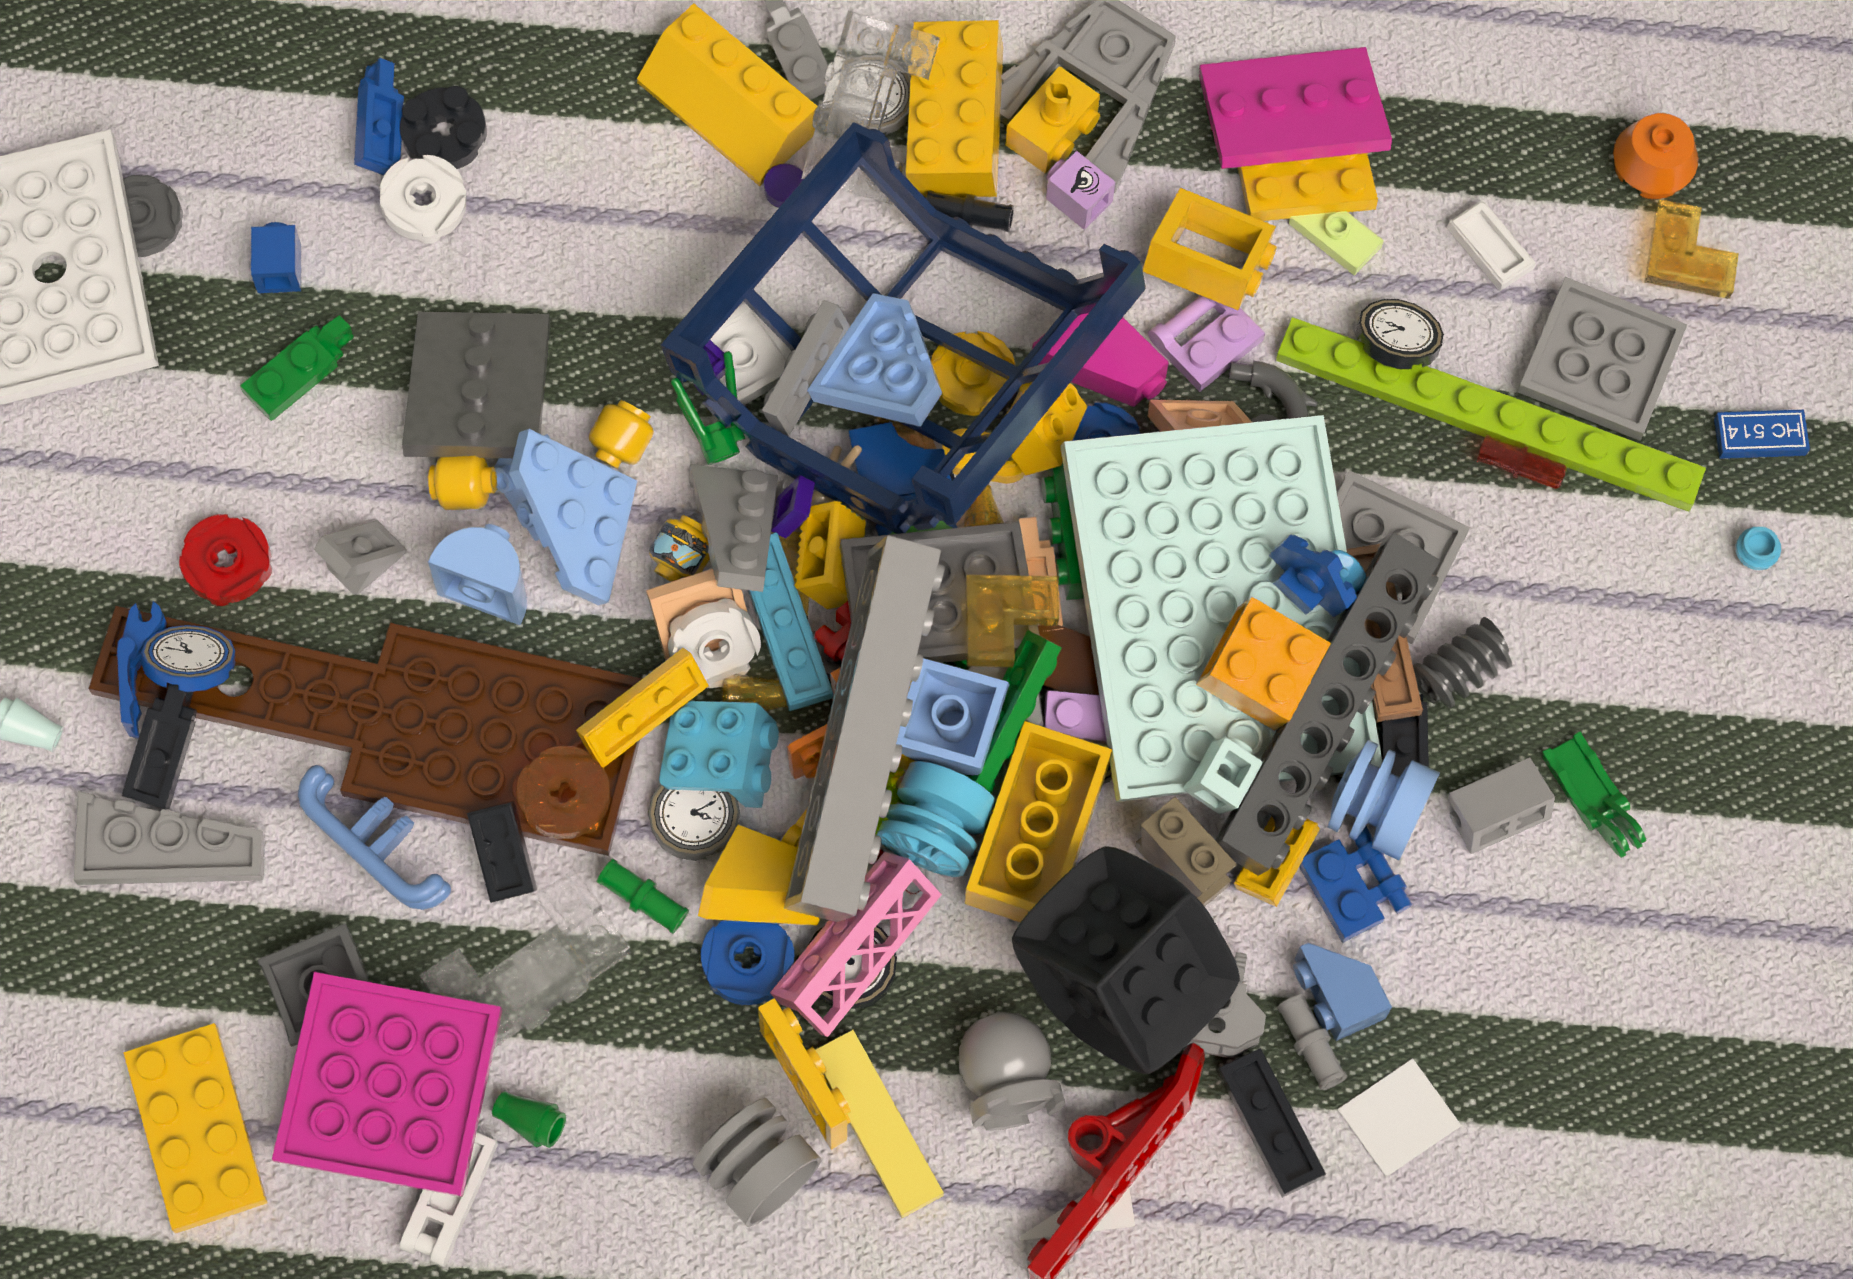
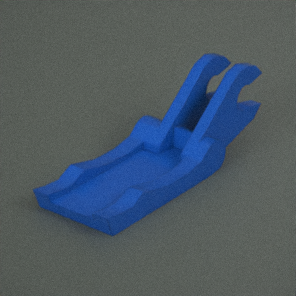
M154 601L151 609L152 618L147 622H143L136 603L130 608L124 634L118 641L117 648L121 723L129 737L137 739L140 736L138 721L142 712L136 697V676L138 669L142 666V649L145 641L154 633L166 629L167 624L160 606Z

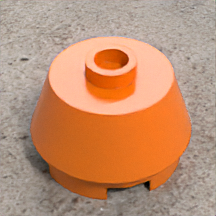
M1655 113L1631 124L1621 132L1614 146V166L1619 180L1623 182L1624 179L1631 187L1641 191L1640 196L1644 198L1662 199L1672 196L1691 182L1698 168V153L1692 131L1684 121L1671 114Z

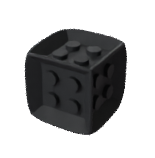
M1101 847L1077 863L1027 913L1012 936L1013 949L1018 961L1037 993L1054 1016L1064 1023L1077 1038L1118 1064L1143 1074H1150L1173 1059L1222 1009L1240 981L1239 969L1235 958L1213 918L1200 900L1170 874L1127 851L1115 847Z

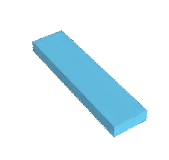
M773 533L770 535L763 592L748 590L789 711L832 699L833 691L797 588L794 586L795 582L778 533Z

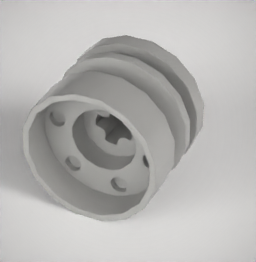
M767 1098L755 1101L727 1119L712 1134L693 1161V1166L702 1176L711 1174L708 1182L714 1190L721 1189L734 1181L737 1182L730 1191L726 1203L747 1227L758 1224L785 1204L811 1178L822 1161L820 1156L800 1134L792 1136L780 1144L778 1143L788 1126V1122L783 1115L772 1118L776 1109Z

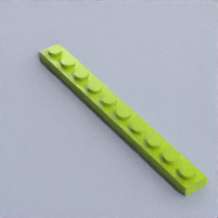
M1291 318L1276 357V361L1679 509L1690 512L1694 504L1706 467L1429 366L1422 367V364L1413 365L1412 369H1396L1385 366L1371 358L1363 350L1365 345L1363 342L1297 318Z

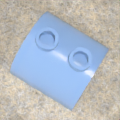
M486 524L484 528H465L446 536L436 546L428 561L437 595L521 625L527 609V594L517 553L508 541L510 534L501 527Z
M923 658L919 678L916 682L912 681L907 695V699L913 700L911 716L906 727L900 726L896 744L902 745L903 755L915 761L934 763L964 775L981 774L1009 683Z

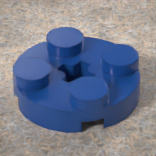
M723 920L707 932L701 948L702 969L710 989L723 999L740 1005H755L774 999L770 992L795 961L793 943L786 931L779 926V923ZM745 947H753L755 956L761 957L760 962L752 964L750 969L742 968L741 962L734 960L736 954L744 953Z

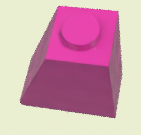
M1088 313L1077 316L1038 365L1050 362ZM1122 318L1071 382L1134 407L1145 397L1151 400L1163 390L1167 383L1165 379L1169 362L1129 322ZM1041 336L1037 341H1035V342L1032 344V349L1035 347V345L1040 341V339H1041L1043 336Z

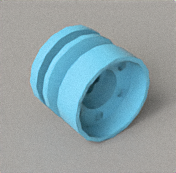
M912 762L897 791L898 797L904 804L890 805L886 815L889 820L882 822L877 836L881 837V843L898 856L910 859L918 867L945 876H964L970 862L967 857L973 856L977 847L975 840L969 834H983L993 813L996 800L980 784L956 771L934 763Z

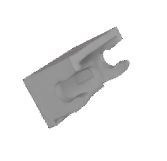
M1527 758L1450 792L1449 801L1454 809L1453 812H1450V817L1466 843L1470 854H1473L1552 818L1555 796L1531 758Z

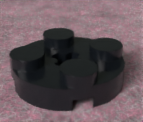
M451 86L448 88L430 89L419 94L414 99L408 100L403 105L400 134L403 146L412 160L423 159V155H433L446 160L456 169H460L477 157V150L482 146L483 140L485 143L487 137L486 120L479 103L470 97L464 88ZM442 122L454 125L449 128L450 135L442 137L439 131L432 132V130L437 127V124Z

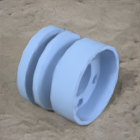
M1367 740L1364 748L1353 760H1350L1332 799L1331 818L1327 827L1338 832L1346 815L1349 814L1356 818L1349 838L1355 840L1367 823L1376 827L1372 840V848L1396 860H1400L1440 772L1412 760L1400 777L1394 775L1391 771L1396 752L1389 749L1379 768L1371 764L1379 744Z

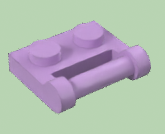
M1200 295L1164 325L1158 323L1148 332V336L1154 346L1201 392L1228 370L1231 362L1239 361L1264 340L1265 332L1241 308L1235 310ZM1214 307L1221 315L1181 347L1174 338Z

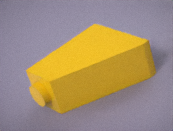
M737 825L705 883L698 916L712 920L818 925L821 919L784 909L798 847Z

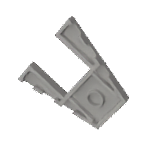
M1096 0L1065 25V29L1050 41L1045 40L1035 48L1034 54L1016 67L1014 65L1001 75L1000 121L1007 125L1037 92L1056 65H1062L1124 104L1085 157L1116 182L1114 193H1116L1175 46L1176 35L1119 0Z

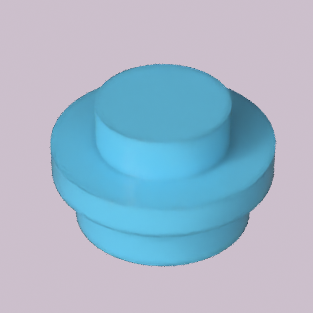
M1766 527L1748 528L1742 532L1736 542L1735 548L1738 559L1746 567L1753 570H1766L1772 567L1781 554V544L1777 535Z

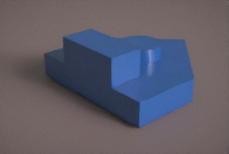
M1289 535L1268 555L1284 570L1273 584L1305 615L1312 611L1319 603L1333 618L1346 610L1357 598L1352 584L1347 581L1343 583L1339 572L1343 569V565L1338 555L1328 550H1323L1321 553L1311 551L1306 548L1308 546L1306 540L1296 535Z

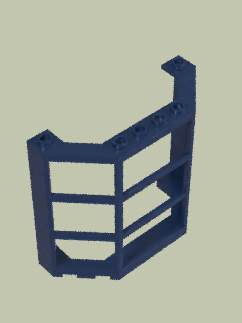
M853 122L663 341L661 347L670 371L682 383L687 380L694 383L707 396L702 404L725 427H728L733 422L750 439L745 447L757 459L794 479L801 475L815 482L814 490L834 501L841 502L847 508L893 533L902 534L911 526L920 531L935 528L939 521H944L947 525H954L961 519L1144 292L1146 286L1142 263L1129 251H1119L1103 244L1099 249L1103 273L1076 279L1073 274L1065 269H1055L1041 262L1031 252H1021L1006 245L1002 239L994 234L986 235L970 227L966 221L959 217L952 218L937 211L897 169L888 138L877 129L871 128L869 130ZM858 167L929 241L884 296L901 299L936 256L943 251L1063 311L1018 367L915 315L923 337L1007 379V381L961 437L928 419H925L921 427L900 422L951 449L934 471L922 465L912 478L916 493L901 497L760 422L715 377L707 351L703 349L744 301L791 351L796 350L801 341L800 336L766 303L754 288L801 233L866 301L869 300L873 293L882 295L812 222ZM1088 313L1050 362L1038 365L1077 316ZM1032 382L993 432L981 435L1020 386ZM810 398L800 418L814 403L812 398ZM976 452L953 481L947 478L965 454Z

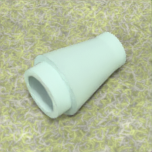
M5 697L0 703V740L44 748L51 752L54 751L64 727L55 724L19 698L13 701Z

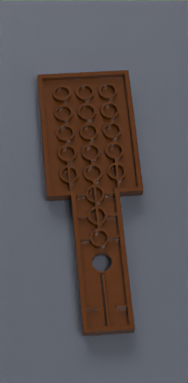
M115 606L88 688L92 695L120 701L118 658L114 655H117L118 641L124 634L130 610L128 608ZM140 611L143 622H147L152 618L151 613ZM165 617L167 622L166 628L191 625L207 627L221 632L231 640L234 646L235 666H244L253 674L252 686L246 693L240 696L225 695L219 690L218 685L208 690L194 691L189 708L197 710L196 718L351 753L340 789L344 797L371 803H377L381 798L387 797L393 803V808L469 824L467 813L515 801L524 837L609 856L640 740L602 769L593 761L576 730L642 680V678L394 623L389 625L379 662L375 664ZM142 666L138 669L136 676V697L140 706L152 708L156 698L165 700L170 683L167 682V688L157 685L145 675Z

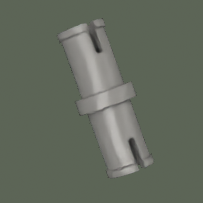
M1298 994L1282 1002L1277 1009L1282 1014L1296 1041L1293 1047L1299 1056L1303 1055L1319 1084L1320 1090L1330 1089L1343 1082L1347 1078V1074L1343 1071L1328 1043L1331 1037L1326 1029L1320 1028L1306 1002L1305 995Z

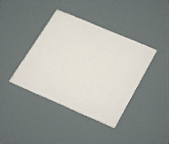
M1411 1059L1338 1108V1111L1386 1177L1462 1126L1414 1059Z

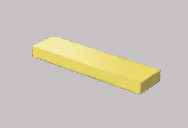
M854 1030L816 1049L826 1068V1072L823 1074L831 1090L837 1087L847 1101L851 1110L848 1113L851 1121L849 1124L901 1218L943 1197L944 1192Z

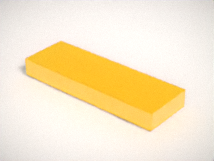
M682 648L584 723L576 732L593 761L603 769L709 687L692 654Z

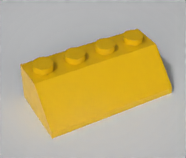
M695 3L664 30L637 77V83L758 186L764 183V178L771 168L786 163L819 131L818 106Z

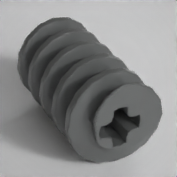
M1483 617L1479 625L1473 624L1466 629L1465 634H1458L1453 637L1451 644L1445 643L1440 646L1437 654L1430 653L1424 657L1423 664H1414L1413 669L1420 693L1429 702L1435 704L1440 700L1450 709L1455 706L1452 691H1455L1464 699L1469 696V690L1466 685L1467 681L1477 689L1484 686L1480 672L1483 671L1491 679L1498 676V671L1494 664L1496 661L1503 668H1510L1512 660L1508 654L1509 648L1497 626L1488 618Z

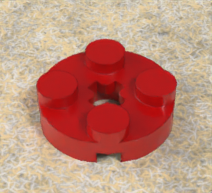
M228 514L210 516L194 525L184 539L185 545L179 557L182 575L195 594L207 599L215 606H225L250 597L261 588L272 574L271 550L262 530L254 522L243 518V520L229 518ZM225 550L227 554L236 552L237 557L233 560L234 564L229 567L215 566L214 564L219 561L217 554L220 551Z

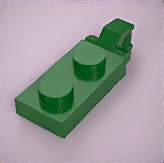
M339 315L323 326L321 330L315 326L309 332L306 331L240 385L242 392L270 421L276 419L338 367L337 361L343 356V352L340 349L354 338L351 326Z

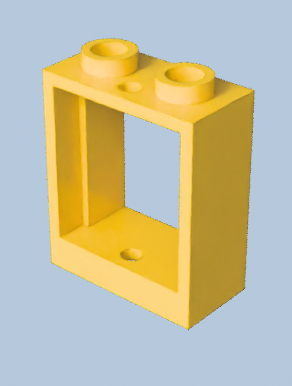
M1180 188L1150 242L1143 272L1239 310L1246 295L1254 297L1263 277V273L1259 272V269L1268 270L1277 250V246L1271 244L1276 226ZM1186 228L1249 254L1242 270L1177 244L1184 229Z

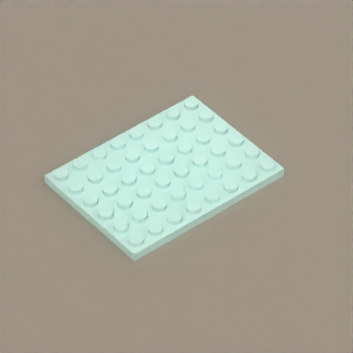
M1324 415L1063 442L1060 446L1107 747L1112 749L1110 766L1116 802L1187 794L1183 788L1186 782L1190 781L1211 742L1224 737L1236 738L1246 743L1252 749L1251 754L1260 760L1276 730H1272L1196 684L1236 609L1251 597L1261 601L1325 640L1328 639L1342 614L1340 613L1333 618L1318 603L1312 611L1305 615L1273 584L1284 570L1268 556L1289 535H1296L1306 540L1308 543L1306 548L1311 551L1321 553L1323 550L1330 552L1342 550L1347 552ZM1344 657L1343 664L1347 673L1354 677H1359L1360 667L1358 663L1352 658ZM1323 695L1322 705L1324 709L1331 715H1338L1339 706L1337 701L1331 696ZM1372 701L1363 714L1356 712L1349 725L1355 729L1352 738L1341 753L1335 750L1328 765L1333 767L1331 776L1344 774L1350 760H1353L1364 748L1367 740L1379 744ZM1302 733L1300 741L1303 749L1308 753L1316 754L1318 750L1316 740L1311 735ZM1378 745L1371 764L1379 768L1382 764L1380 745ZM1219 767L1216 773L1224 778V772ZM1280 772L1279 782L1295 780L1289 773Z

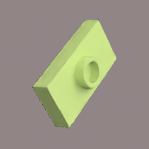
M1347 211L1291 216L1289 220V225L1354 276L1382 248L1384 240Z

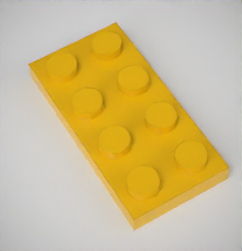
M213 1023L123 1052L172 1231L176 1234L267 1204V1198L217 1025Z

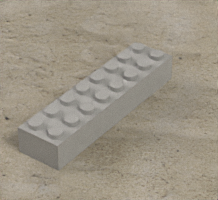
M887 535L868 551L784 909L840 922L856 916L857 910H864L870 892V883L864 881L868 863H875L881 844V837L875 835L879 817H886L892 792L886 790L889 773L896 772L902 755V745L896 744L900 726H907L913 707V700L907 699L910 682L918 680L922 669L923 655L917 652L921 636L927 637L933 622L934 610L928 608L931 592L939 590L943 579L944 565L938 564L941 554L940 549Z

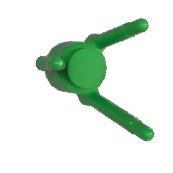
M726 351L724 353L726 388L737 398L733 355L730 351ZM673 378L671 384L678 395L676 401L699 442L707 465L724 461L739 454L740 450L737 442L746 439L744 433L733 422L729 428H726L720 421L704 426L680 380Z

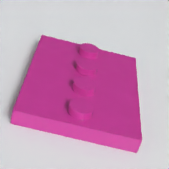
M1366 47L1202 64L1199 66V80L1222 169L1391 150L1392 136Z

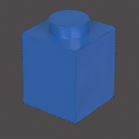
M271 222L263 227H251V276L257 293L301 292V242L295 225Z

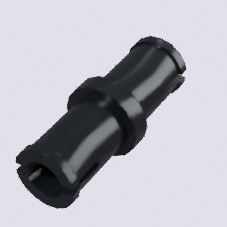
M928 191L926 199L937 211L952 218L959 217L966 221L970 227L974 225L1010 232L1014 205L977 200V195L967 194L966 198Z

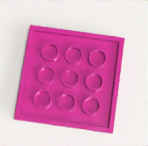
M314 972L272 1161L463 1197L503 1009L495 1005Z

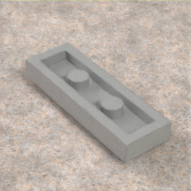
M825 300L822 301L816 314L811 315L805 326V334L796 350H793L788 355L784 371L776 386L772 387L766 394L762 412L771 427L786 436H790L811 398L807 391L850 328L839 305Z

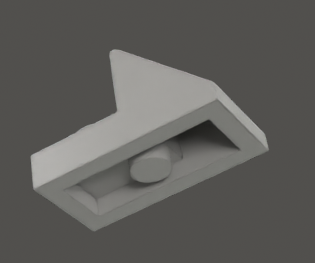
M378 520L321 536L314 548L326 561L328 570L354 595L361 593L403 557L407 550Z

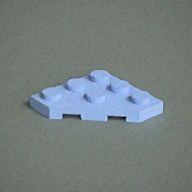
M875 293L871 295L807 391L813 402L921 427L942 395V390L914 311L908 300Z
M531 429L519 432L509 474L516 489L522 488L532 509V513L528 514L543 548L549 547L559 568V571L555 572L562 589L598 606L609 603L637 480Z

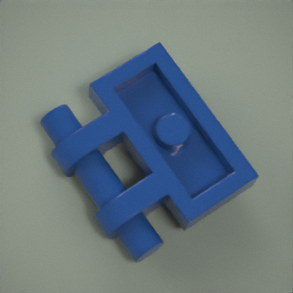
M1367 826L1354 840L1359 848L1357 851L1348 855L1340 839L1306 855L1299 866L1342 943L1383 923L1385 917L1378 904L1389 900L1396 914L1412 906L1404 891L1407 886L1401 875L1394 874L1384 857V853L1372 848L1373 836ZM1367 864L1379 883L1378 886L1368 890L1357 870Z

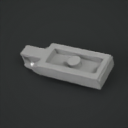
M764 0L773 18L772 21L765 24L768 31L766 34L789 83L810 100L837 87L838 83L813 30L799 7L789 11L783 0Z

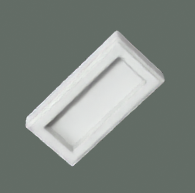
M1481 200L1449 221L1447 229L1499 291H1502L1534 269L1536 262L1484 200Z

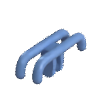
M314 765L307 770L300 781L298 798L302 810L390 894L409 908L420 910L436 907L447 899L451 893V886L439 874H431L420 884L412 885L403 880L384 862L408 833L411 832L414 822L408 816L398 819L392 827L368 847L365 844L366 841L391 813L394 806L387 797L381 798L349 830L325 805L326 795L334 785L333 776L326 773L325 769L320 765Z

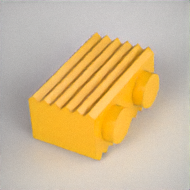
M838 501L811 506L809 517L800 527L803 532L799 535L802 540L798 543L801 548L797 552L800 557L796 560L799 565L795 568L798 573L795 576L797 582L794 586L826 609L841 607L847 602L840 542L842 539L864 537L866 520H862L861 516H856V513L851 512V509H846V506L841 505V502Z

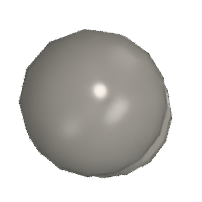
M998 1011L976 1020L964 1033L959 1047V1073L966 1087L979 1096L969 1107L974 1128L979 1127L983 1122L986 1131L1018 1127L1030 1123L1027 1114L1046 1107L1047 1114L1050 1116L1064 1106L1065 1099L1060 1083L1056 1080L1046 1079L1051 1067L1050 1045L1040 1027L1021 1014Z

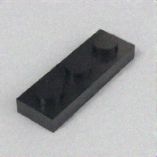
M1261 1048L1219 1067L1217 1073L1281 1197L1283 1198L1323 1179L1326 1172Z

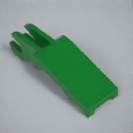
M1581 731L1574 734L1571 740L1552 750L1548 748L1543 751L1544 762L1590 831L1596 828L1620 858L1626 856V852L1630 850L1626 838L1637 849L1643 846L1642 843L1647 840L1639 823L1627 813L1631 808L1628 799L1614 785Z

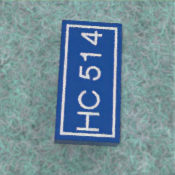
M1804 409L1717 412L1714 418L1719 459L1806 456L1810 450Z

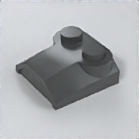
M346 923L257 960L273 994L291 1047L298 1045L314 972L371 982L360 952Z

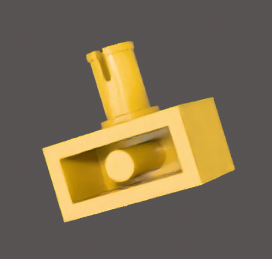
M1059 66L1007 124L1005 145L1046 174L1056 162L1061 159L1065 161L1074 148L1073 142L1081 133L1087 135L1096 126L1100 118V113H1098L1100 94Z

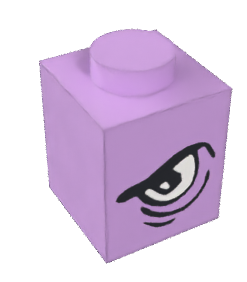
M1078 151L1066 162L1063 159L1059 160L1046 177L1048 180L1046 199L1084 230L1113 202L1116 182Z

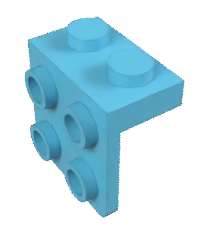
M689 701L670 717L659 777L660 784L668 790L729 792L744 807L762 808L764 793L769 791L771 785L769 764L772 750L777 747L779 739L777 722L758 703Z

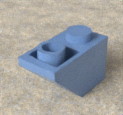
M1311 943L1299 947L1295 957L1296 963L1293 964L1295 976L1304 990L1310 989L1317 1003L1314 1005L1316 1018L1322 1029L1331 1031L1335 1041L1386 1019L1392 1006L1371 965Z

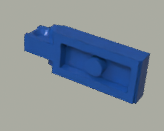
M379 58L371 66L368 65L366 67L365 77L361 79L358 88L354 165L385 175L391 166L401 160L402 138L400 122L403 115L404 96L398 94V89L393 88L395 63Z

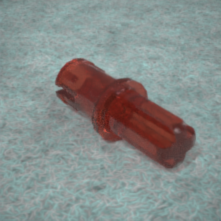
M1486 435L1477 457L1478 462H1483L1512 473L1514 479H1518L1520 475L1554 489H1558L1562 485L1567 472V467L1564 464L1529 452V446L1525 445L1524 448H1520L1493 438L1490 435Z

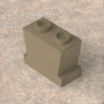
M1176 797L1172 798L1140 825L1141 838L1136 841V849L1150 864L1180 881L1200 900L1204 907L1230 886L1231 879L1226 873L1237 864Z

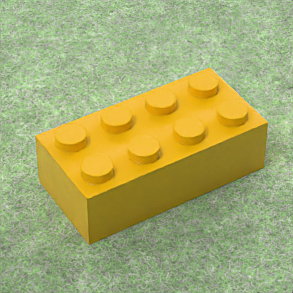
M999 20L914 22L906 178L925 198L929 190L935 193L966 197L967 194L977 195V197H997L1002 92L1001 75L1003 69V41Z
M1024 721L966 887V905L1021 923L1038 901L1076 865L1110 764L1112 749Z

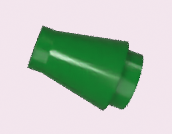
M503 1091L498 1096L492 1109V1116L504 1122L536 1148L542 1145L548 1148L554 1146L560 1138L566 1123V1114L559 1111L557 1104L513 1095L507 1091Z

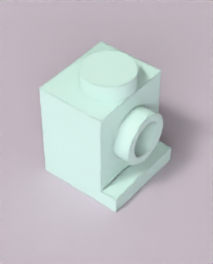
M1232 737L1221 738L1211 742L1190 781L1186 782L1183 790L1218 814L1238 809L1263 762L1251 754L1252 749L1241 740ZM1219 767L1224 772V778L1216 773Z

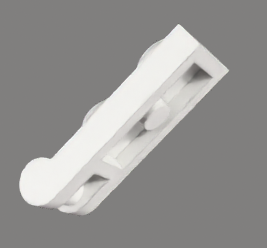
M476 1132L463 1197L427 1190L422 1191L402 1236L399 1246L401 1250L411 1254L419 1251L431 1256V1262L443 1267L446 1266L452 1255L459 1232L498 1146L497 1140ZM429 1220L443 1225L438 1238L424 1233Z

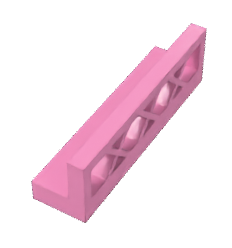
M884 852L865 875L864 881L870 883V892L864 910L858 909L856 916L840 922L829 920L770 992L781 1005L798 1011L820 1035L828 1037L942 895L910 859ZM913 881L923 894L912 908L902 909L903 892ZM890 919V936L883 944L874 945V928L880 920ZM862 954L861 972L855 979L845 980V964L852 955ZM833 990V1006L822 1019L811 1006L823 991Z

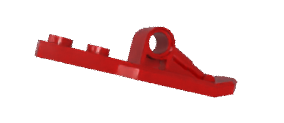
M1195 1043L1187 1045L1181 1056L1176 1074L1167 1077L1162 1087L1141 1099L1137 1097L1105 1116L1085 1115L1079 1117L1071 1124L1068 1130V1142L1072 1158L1078 1166L1096 1178V1181L1078 1203L1072 1200L1063 1209L1057 1219V1224L1060 1227L1049 1240L1043 1237L1031 1250L1027 1261L1030 1262V1265L1027 1267L1030 1279H1055L1098 1223L1120 1200L1190 1111L1205 1060L1204 1049ZM1089 1134L1097 1135L1103 1140L1101 1146L1092 1151L1084 1150L1078 1146L1080 1139Z

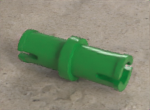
M613 858L606 864L596 881L629 903V910L635 914L641 911L655 922L667 928L672 934L678 930L689 913V909L682 907L656 888V882L650 878L646 881L617 863Z

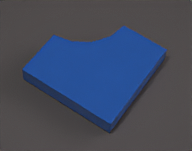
M892 422L848 431L851 448L853 449L856 445L862 448L861 453L855 459L857 474L900 497L916 493L912 478L922 465L934 471L945 457L944 449H924L909 444L897 434Z

